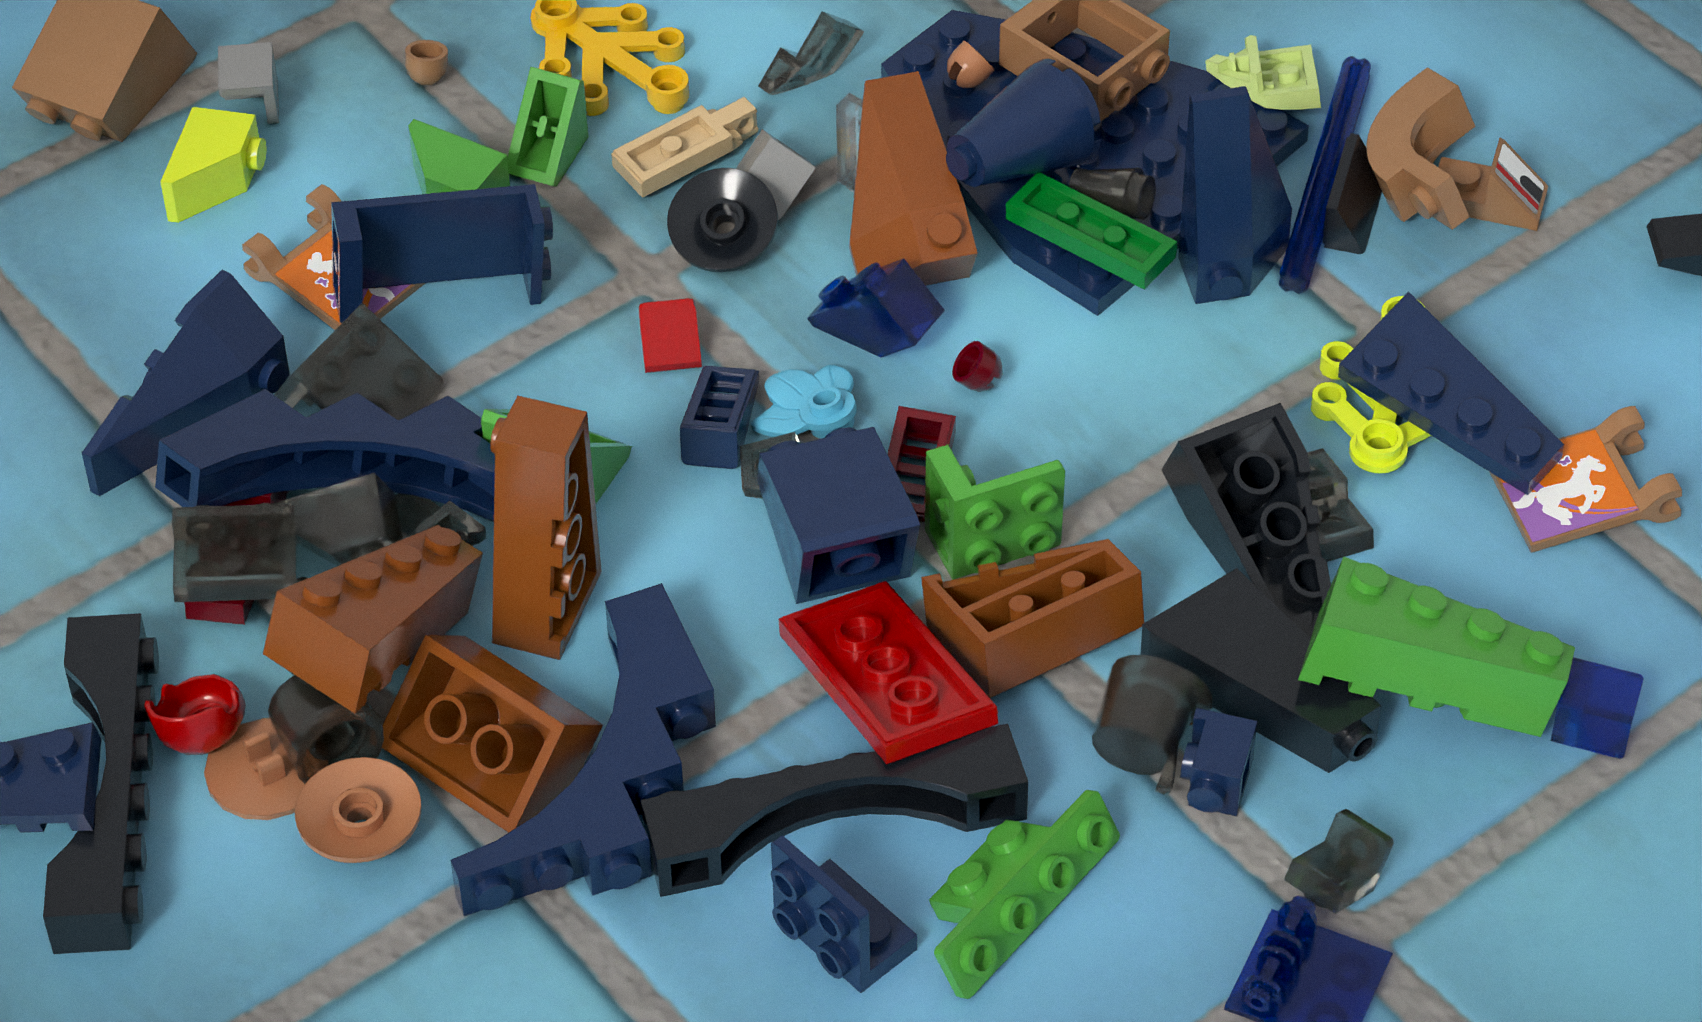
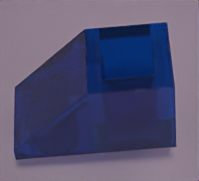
M903 258L882 267L878 262L873 263L863 269L856 277L849 280L844 275L837 277L820 291L818 297L822 302L807 317V320L813 327L881 358L915 346L945 310Z

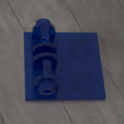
M1295 896L1291 901L1283 903L1279 911L1271 909L1224 1006V1010L1255 1022H1363L1393 953L1318 926L1317 916L1314 913L1316 910L1314 903L1306 897Z

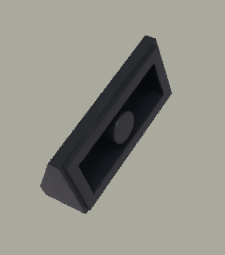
M1350 133V136L1346 138L1326 206L1322 243L1325 244L1324 248L1363 254L1367 247L1382 190L1369 163L1367 148L1358 134Z

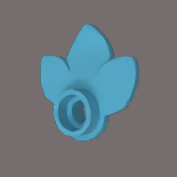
M831 364L821 368L814 376L803 370L789 369L771 375L766 380L764 387L773 405L751 422L752 429L757 433L776 438H790L810 430L813 436L822 439L837 429L852 428L855 423L854 416L857 412V404L851 393L854 386L852 375L843 367Z

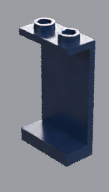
M535 184L331 202L332 286L340 323L363 321V289L523 274L530 305L541 304L542 281L551 279L550 255L548 248L544 247V241L553 239V221L550 207L540 206Z

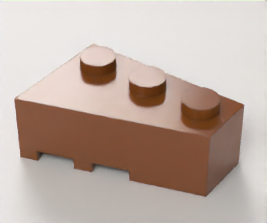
M1109 539L1034 554V563L1003 570L998 569L996 562L977 565L978 575L944 582H942L940 573L921 577L927 628L989 698L1139 629L1144 623L1141 571Z

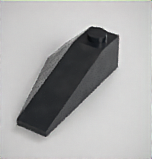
M1275 404L1178 441L1161 470L1190 525L1226 574L1236 568L1241 571L1311 638L1319 611L1329 591L1331 582L1327 561L1322 558L1317 532L1320 520L1317 505L1312 503L1308 475L1311 473L1308 453L1282 404Z

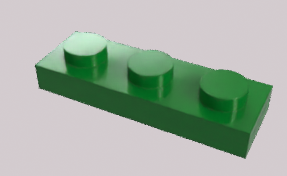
M1042 173L1035 174L1006 202V220L1144 290L1176 258V240Z

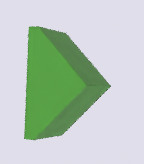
M530 67L507 157L508 170L511 175L557 187L589 137L584 81Z

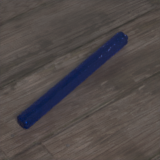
M1349 56L1342 63L1279 273L1280 280L1278 284L1285 292L1293 290L1297 294H1301L1309 287L1323 240L1328 199L1346 138L1350 136V133L1354 134L1370 79L1371 64L1366 58L1358 60L1354 56Z

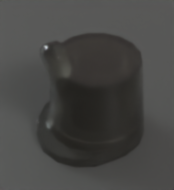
M1128 655L1119 658L1113 664L1109 673L1092 734V745L1103 759L1124 771L1140 775H1153L1162 772L1155 791L1161 794H1169L1173 789L1179 743L1188 726L1193 725L1196 708L1211 711L1213 695L1207 685L1196 675L1164 659L1148 655Z
M296 675L283 683L270 700L268 708L270 723L298 778L304 784L318 771L335 762L360 757L377 759L380 755L384 742L383 725L380 715L368 702L354 714Z

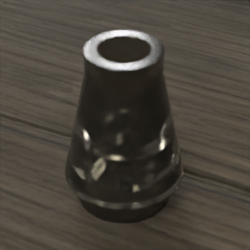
M1076 168L1069 182L1070 188L1134 220H1145L1151 213L1155 201V179L1153 176L1145 175L1141 168L1094 170Z

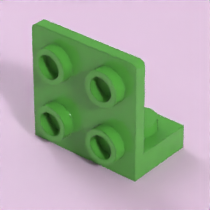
M949 445L926 451L925 532L952 580L978 573L977 565L992 562L1001 565L1026 556H1034L1036 553L1046 552L1051 548L1059 546L1062 541L1065 469L1059 460H1054L976 485L974 475L969 466H960Z

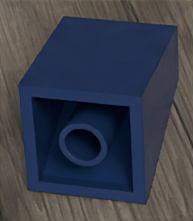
M851 427L841 428L832 431L822 439L801 444L797 441H785L772 446L767 452L760 453L757 482L796 604L866 588L884 581L890 582L911 576L920 523L874 427L861 430Z

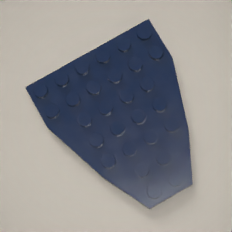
M951 10L881 63V78L919 71L946 151L948 140L1017 77V75L999 65L1000 24L1006 19ZM1073 32L1051 47V49L1097 77L1124 57L1097 39ZM964 40L980 53L995 70L983 83L975 88L959 87L956 80L948 77L947 60ZM1170 61L1166 73L1158 82L1150 83L1133 96L1123 109L1114 111L1102 120L1100 124L1093 127L1094 142L1101 139L1099 150L1094 157L1080 165L1043 172L1042 174L1176 240L1178 250L1190 94L1229 89L1230 87L1208 71ZM1252 101L1277 167L1307 142L1309 125L1283 110L1264 108ZM1034 175L978 187L968 186L957 179L967 208L1014 264L1093 314L1100 315L1134 286V284L1006 220V202Z

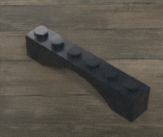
M141 613L68 617L64 668L72 700L93 722L104 740L106 763L101 788L96 797L93 831H77L69 844L47 864L43 919L53 954L131 950L132 924H140L143 921V895L141 886L135 885V873L146 870L147 854L145 836L143 833L138 834L139 821L149 820V790L147 783H141L142 771H151L153 765L150 733H145V722L151 721L144 704L146 700H151L156 706L155 691L153 685H148V674L158 673V644L156 637H146Z
M1003 724L985 728L886 764L876 751L868 753L858 752L848 754L840 759L806 766L794 765L781 771L744 779L731 778L720 784L696 789L665 792L657 797L641 800L643 827L649 838L651 865L660 897L723 884L744 861L781 835L785 836L800 828L830 819L866 814L904 815L936 821L965 832L998 826L1006 819L1013 821L1027 820L1028 779L1009 725Z

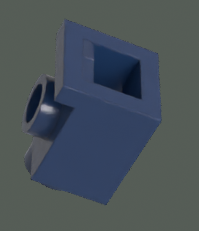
M1196 708L1193 717L1192 741L1187 743L1180 778L1190 780L1187 794L1188 806L1203 812H1219L1237 817L1254 759L1257 721Z

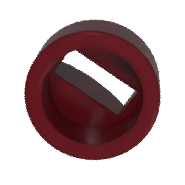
M973 341L961 350L952 369V376L955 381L977 392L992 389L994 387L991 382L993 378L1000 379L1003 375L1000 357L994 350L979 341Z

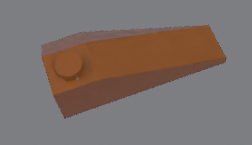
M919 71L865 81L853 197L852 225L849 239V249L861 297L875 296L970 277L978 252L965 202L957 179L948 169L946 163L947 151Z

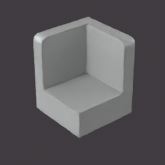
M272 42L218 46V89L220 96L225 98V100L263 97L268 124L279 123L278 77Z
M763 129L736 167V169L756 176L768 187L777 206L778 220L783 217L816 168L805 157Z

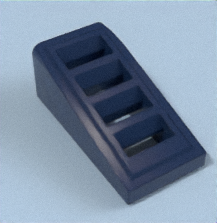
M703 366L680 425L681 460L684 464L727 469L737 467L743 451L757 393L759 371L755 369Z

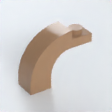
M1428 67L1397 90L1378 112L1368 133L1366 144L1367 156L1384 197L1396 217L1405 222L1418 212L1425 219L1433 217L1453 230L1468 219L1469 214L1452 175L1433 163L1446 148L1472 130L1475 124L1459 86Z

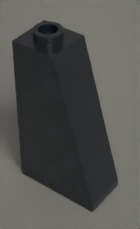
M1237 568L1142 624L1140 663L1148 671L1224 714L1257 721V733L1322 770L1330 773L1349 760L1355 762L1362 759L1373 749L1377 742L1381 705L1372 697L1349 692L1348 681L1323 676L1320 685L1298 680L1311 638Z

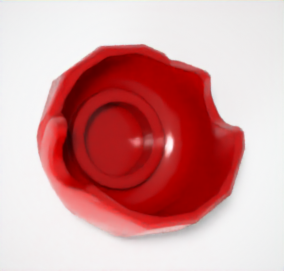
M216 674L191 677L176 686L166 683L161 688V697L157 706L154 705L153 701L146 700L144 707L164 746L186 755H205L223 746L233 737L245 716L246 704L241 691L233 681Z

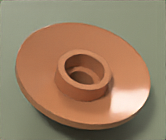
M367 757L345 759L324 767L314 774L302 787L295 804L296 826L306 845L327 859L344 863L369 862L391 854L409 840L420 821L421 798L413 779L395 764ZM359 820H366V821H363V822L354 823V822L359 821Z

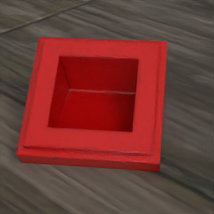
M686 298L640 304L638 307L645 373L702 367L695 301Z

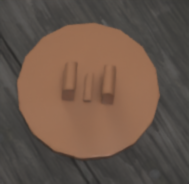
M263 718L240 724L233 737L226 744L209 752L204 776L210 796L223 810L244 819L271 820L293 814L295 812L296 800L302 787L314 774L328 766L329 763L323 742L308 727L289 719Z

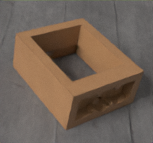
M1032 0L1000 24L999 65L1017 76L1028 66L1042 59L1055 60L1056 62L1052 66L1061 71L1071 68L1083 79L1091 91L1099 110L1100 120L1102 121L1114 111L1123 109L1133 96L1150 83L1158 82L1164 76L1170 63L1168 55L1170 30L1121 0ZM1076 28H1079L1124 57L1097 77L1051 49V47Z

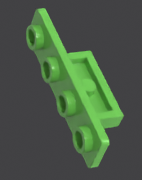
M1085 790L1051 827L1006 819L1002 824L990 831L986 841L964 864L958 866L949 874L947 881L929 899L939 920L958 923L934 950V955L957 997L970 999L1118 842L1120 833L1098 791Z

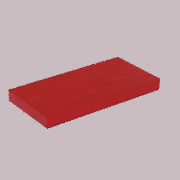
M887 581L778 618L781 638L886 764L998 724L996 704Z

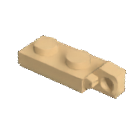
M745 97L719 110H706L700 105L613 150V153H611L613 168L643 198L732 152L743 141L758 132L757 109Z

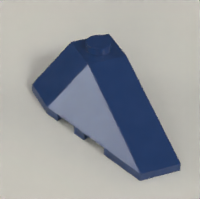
M1246 86L1190 94L1178 258L1195 304L1250 296L1289 247L1292 206Z
M222 269L185 304L174 320L182 328L164 353L154 349L144 363L148 372L140 388L133 397L129 395L120 397L82 451L90 492L101 496L157 465L160 439L264 389L272 394L276 393L285 384L290 376L284 336L231 273Z

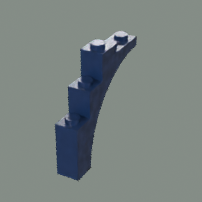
M264 389L160 439L155 488L195 517L235 501L273 492L311 488H362L418 496L461 508L494 522L495 454L491 452L490 443L483 439L481 417L450 396H446L397 420L357 392L305 417Z
M662 583L605 601L608 640L619 671L613 711L598 746L572 783L541 812L492 843L450 860L455 895L463 916L482 910H495L506 905L509 901L542 890H555L572 880L582 877L585 878L593 896L611 889L630 887L638 880L652 876L649 838L638 816L642 814L641 800L657 797L669 791H684L682 762L672 741L692 738L702 731L716 727L714 688Z

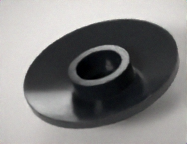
M734 168L708 170L688 180L675 194L667 216L668 233L678 254L691 265L711 272L734 271L756 261L771 245L778 226L777 206L768 187L756 176ZM731 222L735 225L734 229L728 233L719 234L716 232L717 227L721 223Z

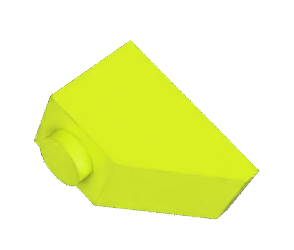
M192 107L160 181L168 221L179 223L247 192L255 170H262L267 152L266 140L259 138L255 114Z

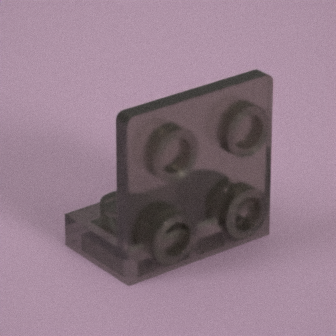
M361 303L291 374L274 395L292 408L303 400L309 407L315 403L320 409H324L358 392L382 410L400 420L418 411L443 385L444 381L371 310Z

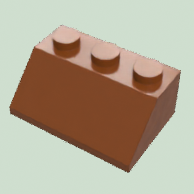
M425 634L374 743L509 833L536 816L572 783L583 768L603 724L468 637Z

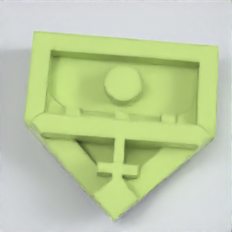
M1249 35L1244 38L1246 48L1236 54L1234 52L1229 53L1228 57L1216 54L1205 60L1206 71L1230 88L1246 86L1251 101L1264 108L1279 110L1321 108L1311 44L1258 51L1257 37Z

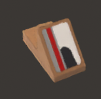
M1499 138L1492 166L1441 157L1438 167L1452 175L1469 218L1537 231L1547 196L1548 185L1504 139Z

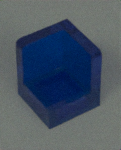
M1573 657L1568 682L1558 701L1550 741L1618 759L1624 758L1643 685V676L1638 673Z

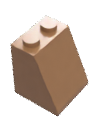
M57 0L12 88L27 103L25 110L33 117L45 123L55 124L56 120L60 119L71 123L70 127L89 139L99 141L101 136L104 135L123 142L193 63L197 52L160 7L140 0Z

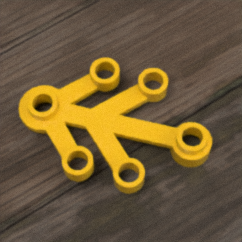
M576 0L536 1L535 7L531 12V25L537 34L545 37V58L540 62L539 69L572 77L571 63L565 58L567 38L583 48L582 80L584 81L586 112L588 116L600 115L609 107L608 88L603 83L604 63L644 89L647 93L648 102L656 111L663 114H673L684 107L690 95L689 78L684 69L675 65H662L652 69L628 53L653 51L655 58L662 62L678 61L685 54L684 34L679 29L665 27L657 31H647V10L644 6L637 3H627L620 7L581 8ZM616 26L618 32H597L591 27Z

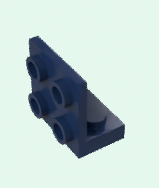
M782 835L771 843L773 918L787 937L792 940L799 938L813 950L823 968L836 979L843 977L857 991L862 993L917 950V934L831 859L821 866H817Z

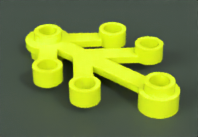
M1404 296L1390 298L1383 304L1380 321ZM1333 341L1324 345L1321 350L1319 365L1321 373L1330 379L1341 380L1338 378L1340 362L1332 361V359L1343 360L1353 348L1341 341ZM1333 382L1318 384L1312 392L1311 411L1313 415L1324 421H1335L1351 437L1349 455L1352 461L1365 471L1389 473L1397 470L1406 461L1408 447L1431 436L1409 421L1399 426L1396 425L1398 414L1350 384L1348 385L1374 411L1372 420H1367L1347 401L1346 390L1341 385ZM1323 400H1332L1335 403H1326Z

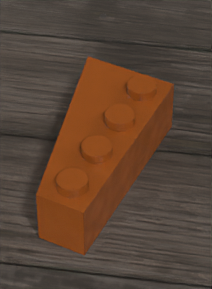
M517 395L507 417H500L495 423L490 442L491 452L495 454L492 643L560 660L602 572L588 415L586 411Z
M437 525L280 589L276 592L263 655L355 714L365 705L369 692L373 689L380 692L391 682L394 670L401 664L409 666L413 662L425 634L444 635L468 614L483 552L463 541L457 532Z

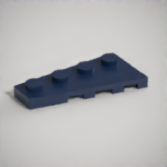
M1409 291L1339 363L1338 378L1526 495L1530 494L1562 458L1564 444Z
M93 722L0 742V825L15 824L20 833L44 832L47 823H68L72 831H93L102 741Z

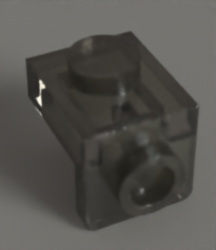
M1343 809L1336 813L1325 841L1292 859L1284 880L1302 891L1305 898L1312 904L1329 909L1336 914L1374 891L1394 841L1392 837L1352 811Z

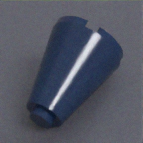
M1042 59L1028 66L948 140L946 163L951 174L968 186L978 187L1080 165L1094 157L1099 150L1101 139L1094 142L1093 127L1100 124L1101 120L1096 101L1083 79L1071 68L1061 71L1052 66L1056 62L1052 59Z

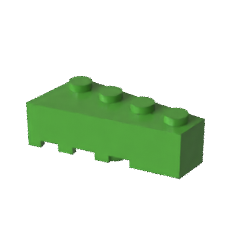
M1343 556L1319 611L1298 680L1320 685L1323 676L1348 681V691L1351 693L1373 698L1378 688L1406 695L1410 707L1432 712L1433 708L1450 705L1458 707L1463 718L1466 720L1541 737L1568 682L1575 647L1561 642L1550 633L1533 631L1507 621L1491 610L1477 609L1446 597L1433 587L1418 586L1387 574L1382 568L1374 564L1359 563Z

